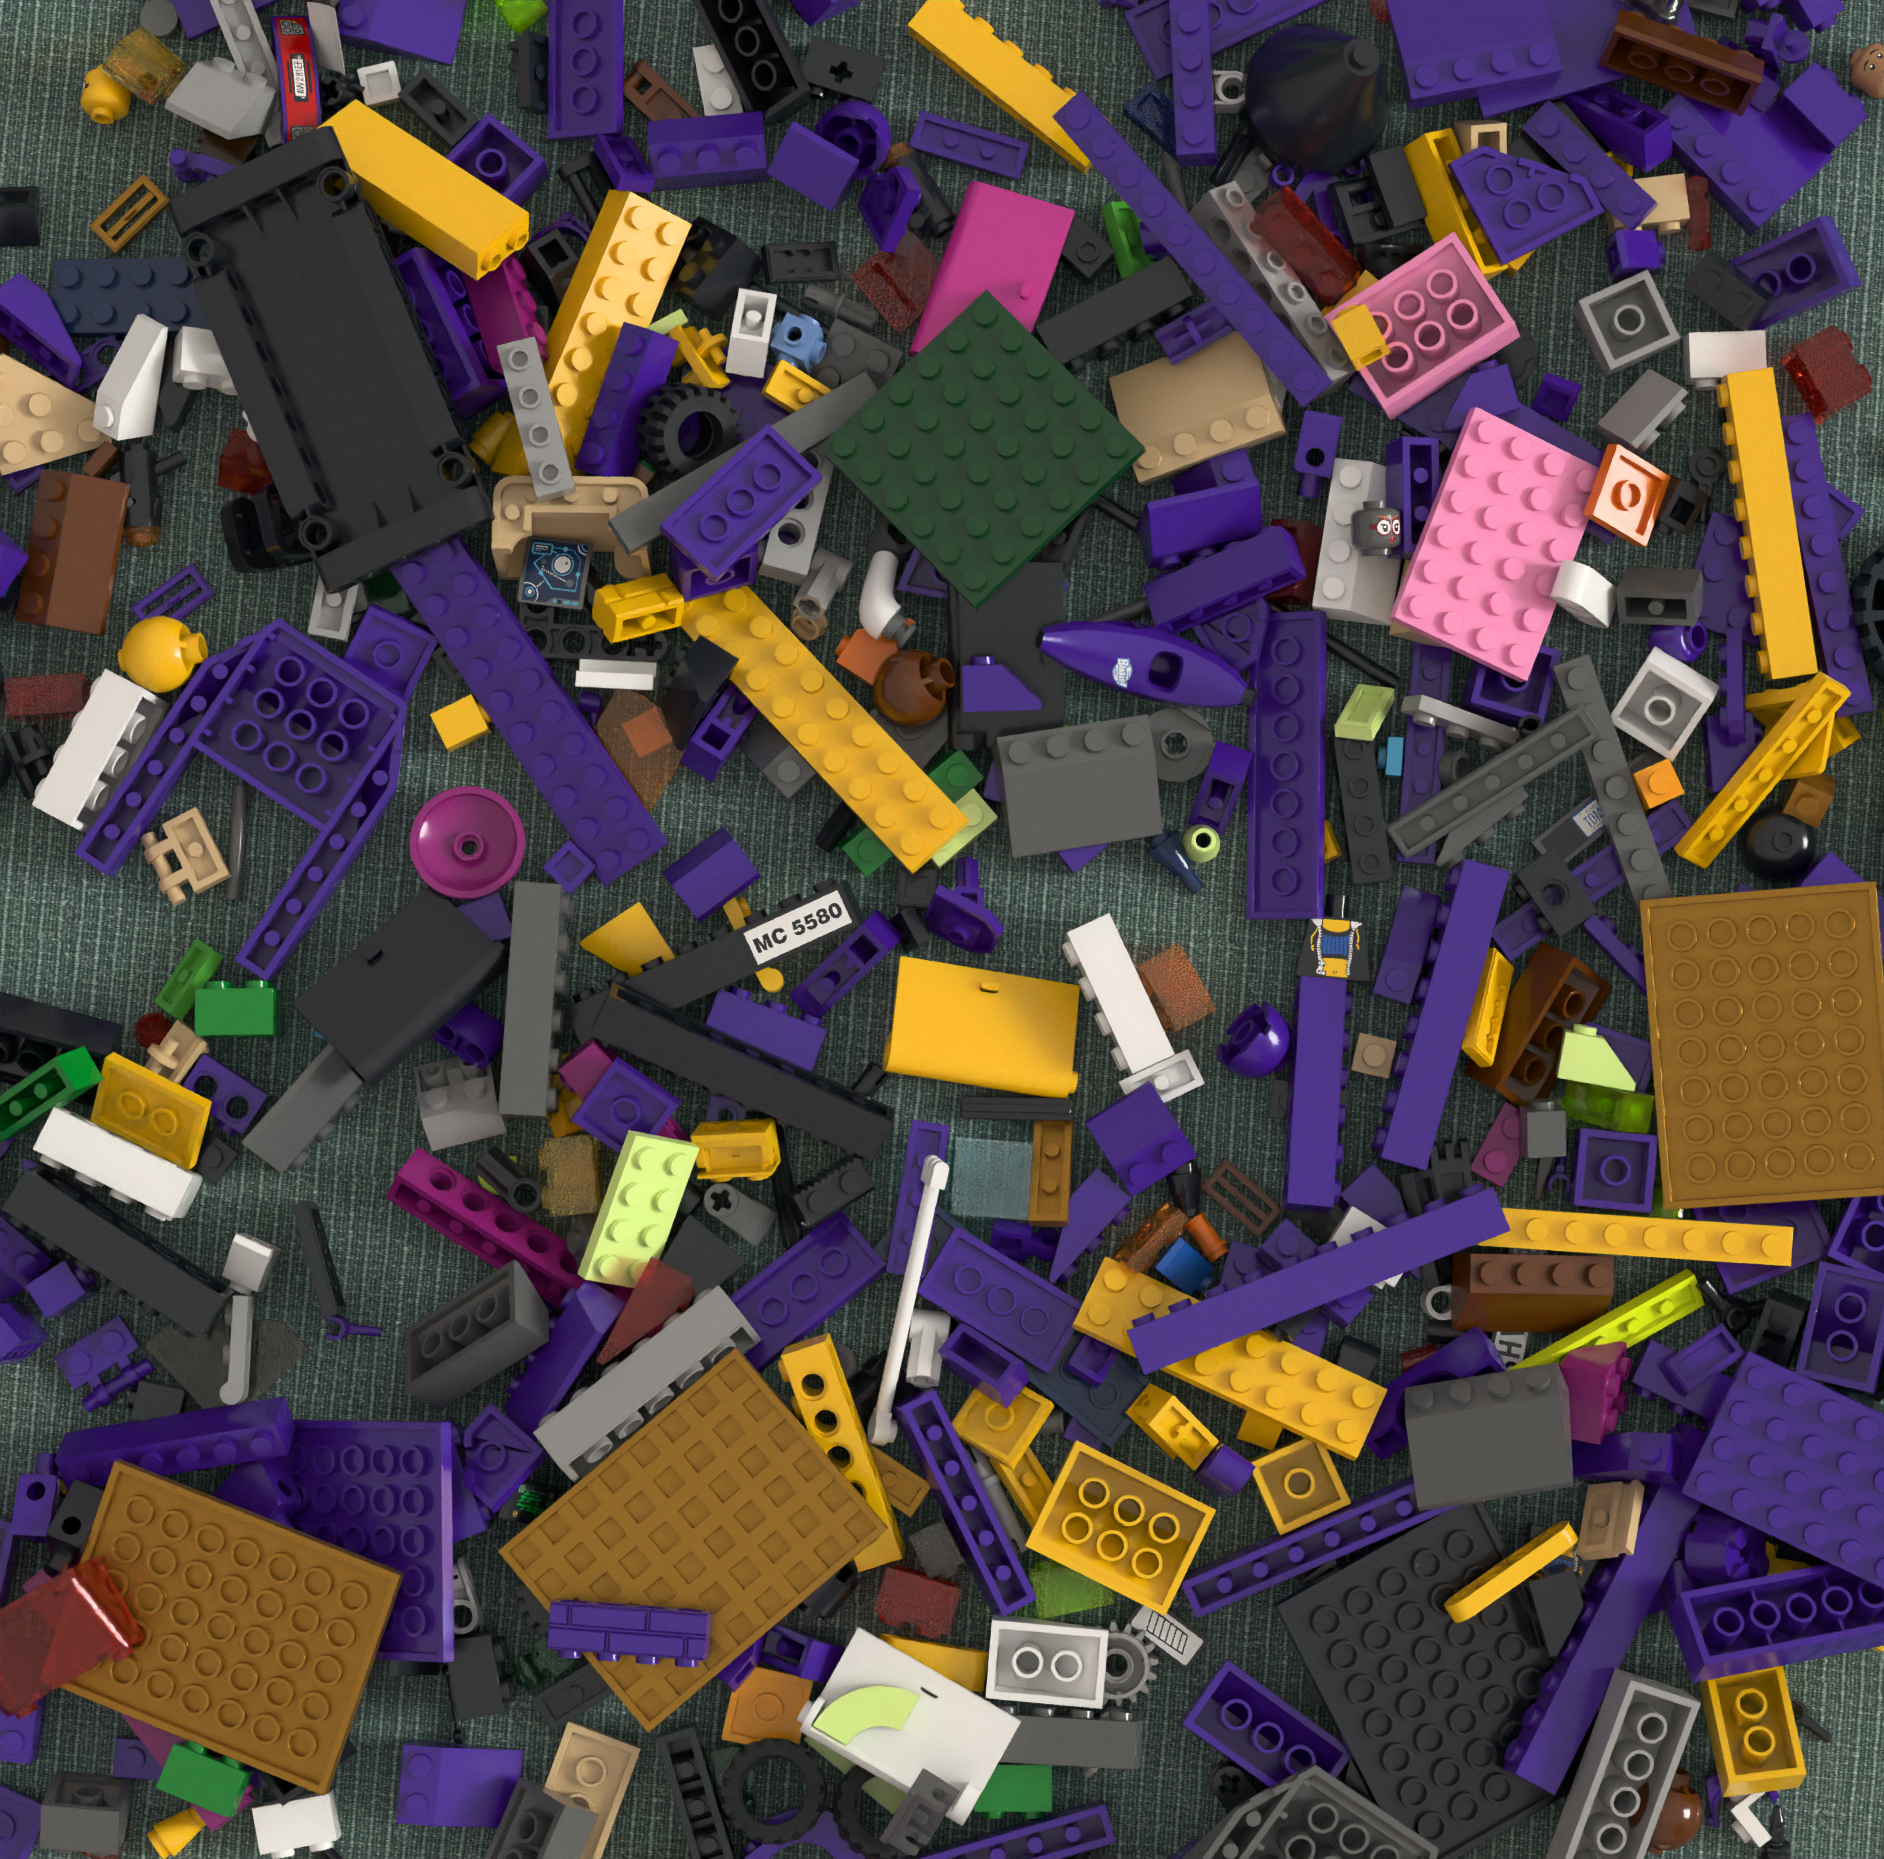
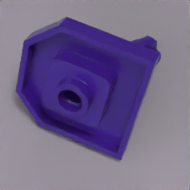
M972 856L958 858L956 861V888L954 892L939 884L924 918L928 924L929 932L969 953L991 954L1004 927L994 914L984 907V888H979L978 860Z

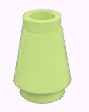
M1195 825L1189 828L1182 839V844L1188 858L1195 862L1204 863L1212 860L1220 849V839L1217 832L1207 825ZM1204 834L1209 837L1208 847L1201 848L1197 845L1196 837L1198 835L1202 837Z

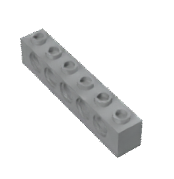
M1232 181L1209 190L1188 214L1334 381L1313 401L1334 393L1356 372L1346 350L1237 182Z

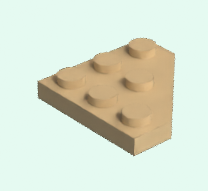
M4 353L0 354V472L2 476L98 448L107 440L111 444L113 443L110 436L93 427L96 402L74 392Z

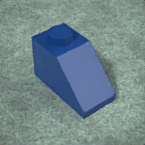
M1175 1237L1152 1266L1174 1286L1189 1296L1194 1291L1200 1295L1214 1278L1209 1274L1214 1266L1180 1237Z

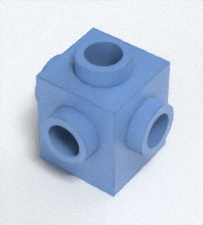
M787 312L782 323L777 322L770 333L769 343H771L770 347L776 363L783 359L808 376H810L814 365L820 363L827 348L820 323L805 314H800L797 317Z

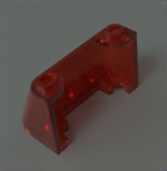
M99 1556L68 1569L0 1609V1710L7 1718L15 1714L17 1719L20 1720L39 1709L36 1701L109 1658H112L114 1663H117L136 1652L133 1644L144 1638Z

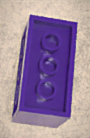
M414 247L396 258V264L462 422L508 396L509 391L505 376L491 368L461 270L428 248Z

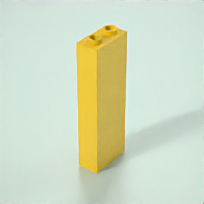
M357 99L318 127L333 126L352 173L361 181V195L368 200L377 215L476 281L487 272L497 269L506 257L515 250L522 249L529 239V212ZM343 177L339 178L334 184L341 191L345 188Z

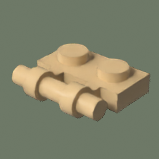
M196 807L161 824L168 837L167 839L159 842L154 832L146 833L140 837L145 848L143 854L147 863L153 864L160 878L158 885L162 893L168 895L173 906H177L187 900L181 887L190 882L194 892L199 894L232 877L199 809ZM174 851L182 866V869L173 872L166 858Z

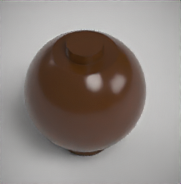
M905 649L887 657L875 674L873 702L879 711L897 724L904 726L926 724L935 719L945 708L950 694L948 689L956 684L954 668L947 659H937L932 654L922 650Z
M1677 1767L1647 1852L1661 1855L1663 1850L1672 1851L1679 1849L1695 1837L1701 1826L1703 1808L1697 1791L1689 1784L1692 1774L1681 1767ZM1645 1782L1637 1790L1640 1796V1806L1636 1813L1628 1817L1630 1828H1634L1645 1813L1649 1799L1648 1782Z

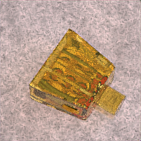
M141 26L118 42L100 70L146 103L154 105L166 97L168 99L181 83L180 77L187 66L148 30Z

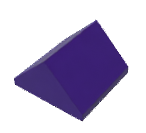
M793 121L766 173L832 212L850 195L860 160Z

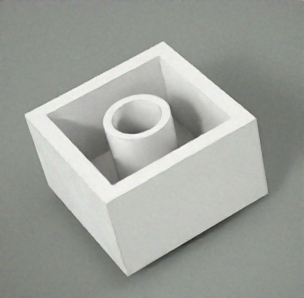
M1654 646L1610 715L1616 727L1673 762L1712 703L1720 686Z

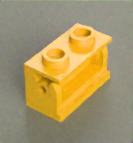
M773 1118L700 1122L691 1135V1142L700 1148L696 1157V1164L698 1168L702 1169L697 1175V1179H711L715 1183L726 1182L733 1177H748L752 1181L764 1180L773 1175L781 1162L776 1125Z
M1151 1383L1147 1385L1125 1412L1171 1459L1174 1460L1178 1456L1194 1471L1219 1442L1173 1394Z

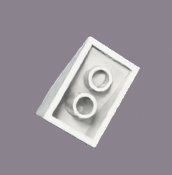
M994 1615L991 1625L985 1698L1102 1709L1109 1630L1037 1618L1001 1617Z

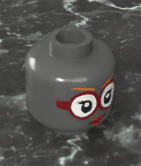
M1386 500L1363 502V509L1356 510L1351 514L1352 546L1357 550H1361L1362 556L1392 555L1393 548L1400 546L1402 542L1400 512L1395 508H1387Z

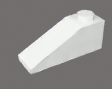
M145 314L136 316L97 391L93 419L94 428L117 441L153 435L168 327Z

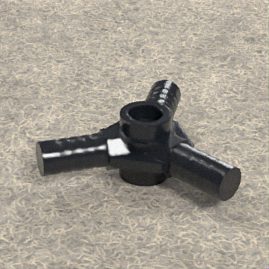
M1708 1276L1702 1277L1696 1284L1698 1290L1712 1305L1710 1310L1713 1327L1723 1323L1735 1338L1751 1323L1752 1318L1762 1315L1767 1298L1748 1303L1747 1300L1728 1297L1727 1294L1723 1295Z

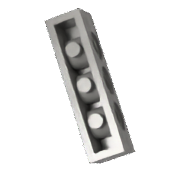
M535 336L498 345L499 358L538 501L543 502L577 493Z
M820 445L801 456L823 476L822 481L802 499L805 504L804 508H793L767 533L766 539L762 538L757 543L758 561L760 562L757 574L800 586H802L808 575L834 465L820 452L818 448ZM782 531L790 532L794 535L796 543L793 545L784 544L779 539L778 533Z

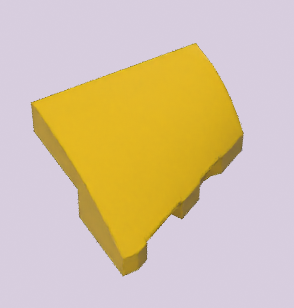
M640 902L579 942L584 950L589 951L622 972L627 971L631 977L643 972L640 965L659 956H662L664 962L675 958V955Z

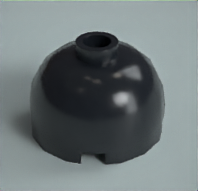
M1780 805L1762 808L1751 815L1741 827L1737 842L1738 851L1747 870L1761 880L1775 883L1791 880L1804 872L1814 858L1817 844L1813 826L1804 823L1792 815L1782 813L1783 806Z

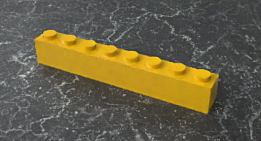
M1773 367L1729 373L1723 376L1721 384L1717 385V400L1719 407H1725L1727 422L1722 424V433L1725 445H1731L1733 460L1728 461V474L1731 484L1736 483L1738 498L1734 499L1733 506L1736 521H1742L1744 536L1739 538V548L1742 559H1748L1750 574L1745 575V589L1748 598L1753 597L1755 613H1751L1750 622L1753 635H1759L1761 651H1756L1759 674H1765V681L1812 675L1818 673Z
M1501 1207L1511 1231L1475 1244L1478 1246L1791 1266L1793 1227Z

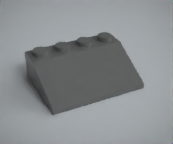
M1148 714L997 737L992 744L991 751L1011 859L1163 834L1156 758Z
M1558 1363L1405 1388V1421L1419 1511L1574 1487L1569 1388Z

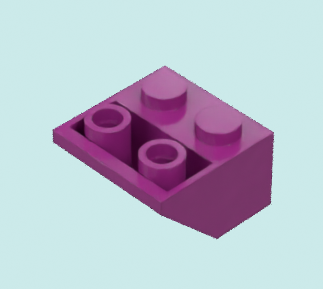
M1618 1341L1573 1349L1560 1365V1370L1569 1388L1571 1439L1600 1445L1607 1433L1614 1431L1618 1416L1625 1414L1628 1405V1393L1623 1392L1624 1381H1627L1631 1369V1359L1626 1358L1627 1343Z

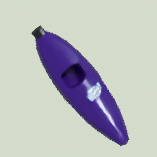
M1121 620L1060 622L1039 629L1035 637V647L1064 668L1085 679L1135 697L1193 708H1228L1241 704L1253 707L1257 699L1259 689L1248 686L1239 673L1220 657L1191 641L1146 624Z

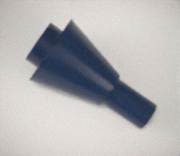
M1163 828L1162 835L1151 837L1147 841L1150 847L1146 850V853L1173 875L1178 876L1193 895L1201 890L1204 885L1190 867V861L1177 830L1174 829L1168 832L1166 828Z

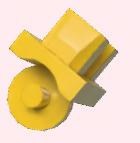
M676 325L669 331L672 338L679 341L671 365L673 367H680L688 361L693 369L682 378V383H692L710 389H723L731 382L720 366L727 360L722 350L728 344V339L723 333L712 336L707 328H703L698 332L695 326L682 329L680 325Z

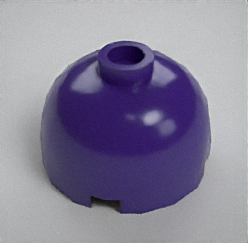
M843 101L833 106L819 120L814 130V133L860 160L854 179H864L872 172L877 171L890 152L892 136L889 122L880 110L864 101Z
M1262 1001L1263 1007L1254 1003L1240 1013L1226 1031L1228 1035H1233L1226 1047L1222 1043L1218 1046V1061L1240 1077L1258 1079L1271 1074L1273 1071L1279 1072L1287 1065L1290 1059L1289 1050L1291 1048L1292 1031L1286 1019L1266 1001Z

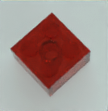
M1835 324L1795 345L1781 359L1818 426L1856 406L1872 392L1869 386L1872 384L1869 372L1863 364L1858 365L1851 354V351H1853L1851 340L1843 330L1839 332Z
M890 1562L886 1565L873 1612L880 1614L879 1621L901 1627L902 1622H907L917 1626L916 1633L938 1639L940 1633L949 1634L962 1592V1584Z

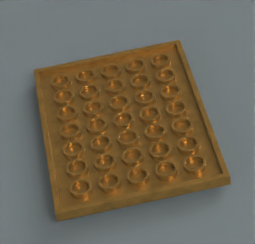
M1876 881L1640 900L1664 1210L1884 1195V973Z
M118 1459L114 1461L40 1680L324 1796L329 1792L405 1573Z

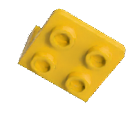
M1801 683L1795 687L1779 690L1766 689L1761 693L1746 696V710L1753 712V716L1765 725L1763 739L1808 684ZM1835 714L1780 780L1819 775L1825 770Z

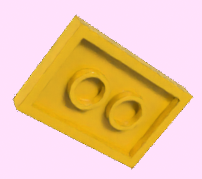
M115 1052L108 1055L104 1060L101 1073L103 1080L98 1085L90 1121L189 1171L197 1163L212 1101Z

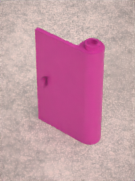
M970 181L909 354L915 357L986 289L1033 334L1074 219L1075 210L986 183Z

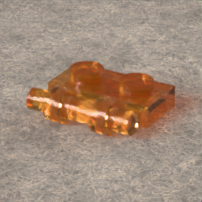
M1163 1202L1155 1212L1150 1210L1143 1218L1144 1223L1131 1237L1126 1235L1119 1243L1121 1247L1111 1256V1259L1121 1263L1134 1275L1139 1271H1145L1155 1262L1157 1258L1156 1253L1166 1243H1172L1181 1235L1184 1230L1183 1225L1189 1219L1179 1208Z

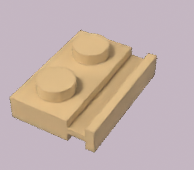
M1638 1479L1632 1480L1630 1484H1624L1620 1481L1588 1485L1576 1551L1583 1561L1618 1557V1554L1626 1553L1628 1556L1634 1554L1645 1487Z

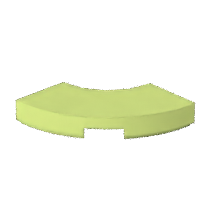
M873 1685L859 1688L842 1695L832 1702L820 1714L813 1726L845 1745H848L857 1733L869 1727L886 1726L900 1731L920 1695L891 1685Z

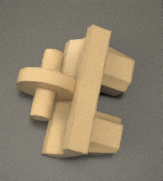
M176 1020L160 1045L152 1043L147 1049L151 1058L144 1068L182 1086L187 1079V1072L194 1062L199 1061L203 1053L207 1054L209 1052L208 1043L202 1037L195 1036V1031L186 1023Z

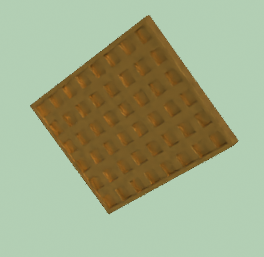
M735 1348L498 1550V1552L549 1614L551 1601L555 1599L712 1611L709 1658L705 1661H699L698 1667L675 1666V1659L659 1658V1664H640L635 1662L636 1656L620 1655V1661H601L596 1659L597 1653L581 1652L649 1733L886 1531L888 1527L742 1352Z

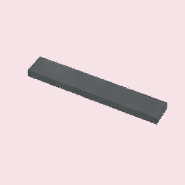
M1580 702L1386 825L1385 829L1405 859H1408L1602 736V733L1582 702Z

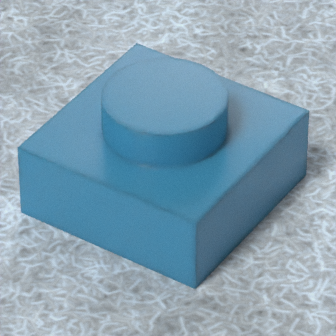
M1387 737L1384 741V746H1378L1376 767L1377 769H1383L1382 778L1398 779L1401 776L1402 737Z

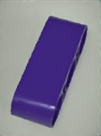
M469 1003L430 1038L468 1064L475 1066V1063H478L479 1065L476 1068L482 1069L503 1048L504 1026L472 1003Z
M1221 1444L1213 1448L1200 1464L1193 1478L1226 1500L1239 1493L1256 1466L1225 1444Z

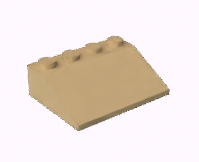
M1237 330L1223 336L1174 365L1166 356L1108 378L1120 423L1145 447L1146 452L1132 464L1138 483L1145 486L1184 473L1209 459L1243 448L1249 449L1289 434L1266 365Z

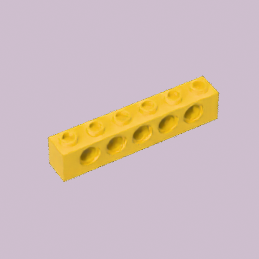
M830 1333L786 1346L781 1354L782 1360L778 1361V1365L784 1382H790L795 1396L791 1397V1402L797 1418L804 1419L809 1434L846 1478L862 1488L863 1494L861 1496L888 1527L886 1531L849 1562L855 1561L858 1572H862L903 1559L906 1546ZM808 1374L819 1375L824 1381V1387L820 1389L809 1387L805 1382V1376ZM822 1410L833 1412L837 1418V1423L833 1425L822 1423L818 1418V1412ZM836 1446L844 1447L849 1452L850 1458L845 1461H839L832 1456L830 1449Z

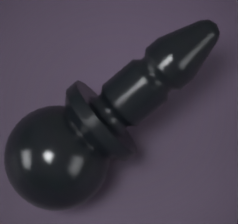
M1776 1805L1769 1818V1824L1771 1825L1769 1826V1835L1772 1838L1762 1845L1764 1850L1761 1853L1760 1859H1791L1788 1853L1790 1843L1784 1839V1814L1781 1806Z

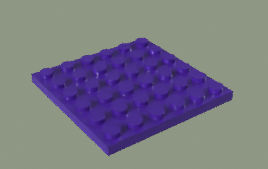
M293 1419L296 1430L288 1455L282 1457L302 1498V1506L289 1518L294 1529L405 1573L375 1659L440 1663L454 1661L451 1422Z

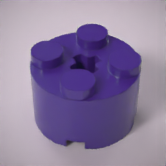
M1703 1508L1696 1513L1692 1520L1698 1522L1694 1533L1687 1532L1685 1540L1686 1567L1690 1575L1698 1578L1696 1583L1704 1586H1716L1767 1576L1770 1567L1769 1558L1765 1555V1536L1767 1533L1715 1508Z

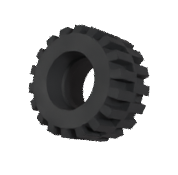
M676 382L672 383V387L665 385L659 388L660 396L651 394L647 399V402L650 404L648 409L642 407L639 415L643 417L642 424L636 423V432L641 433V438L636 440L637 446L640 449L646 450L641 455L644 461L652 464L651 468L656 472L677 480L742 443L737 441V435L743 434L742 425L736 424V420L740 418L737 410L730 408L733 403L729 398L721 396V392L692 383ZM695 412L700 421V435L696 444L689 451L683 453L678 444V431L684 419Z

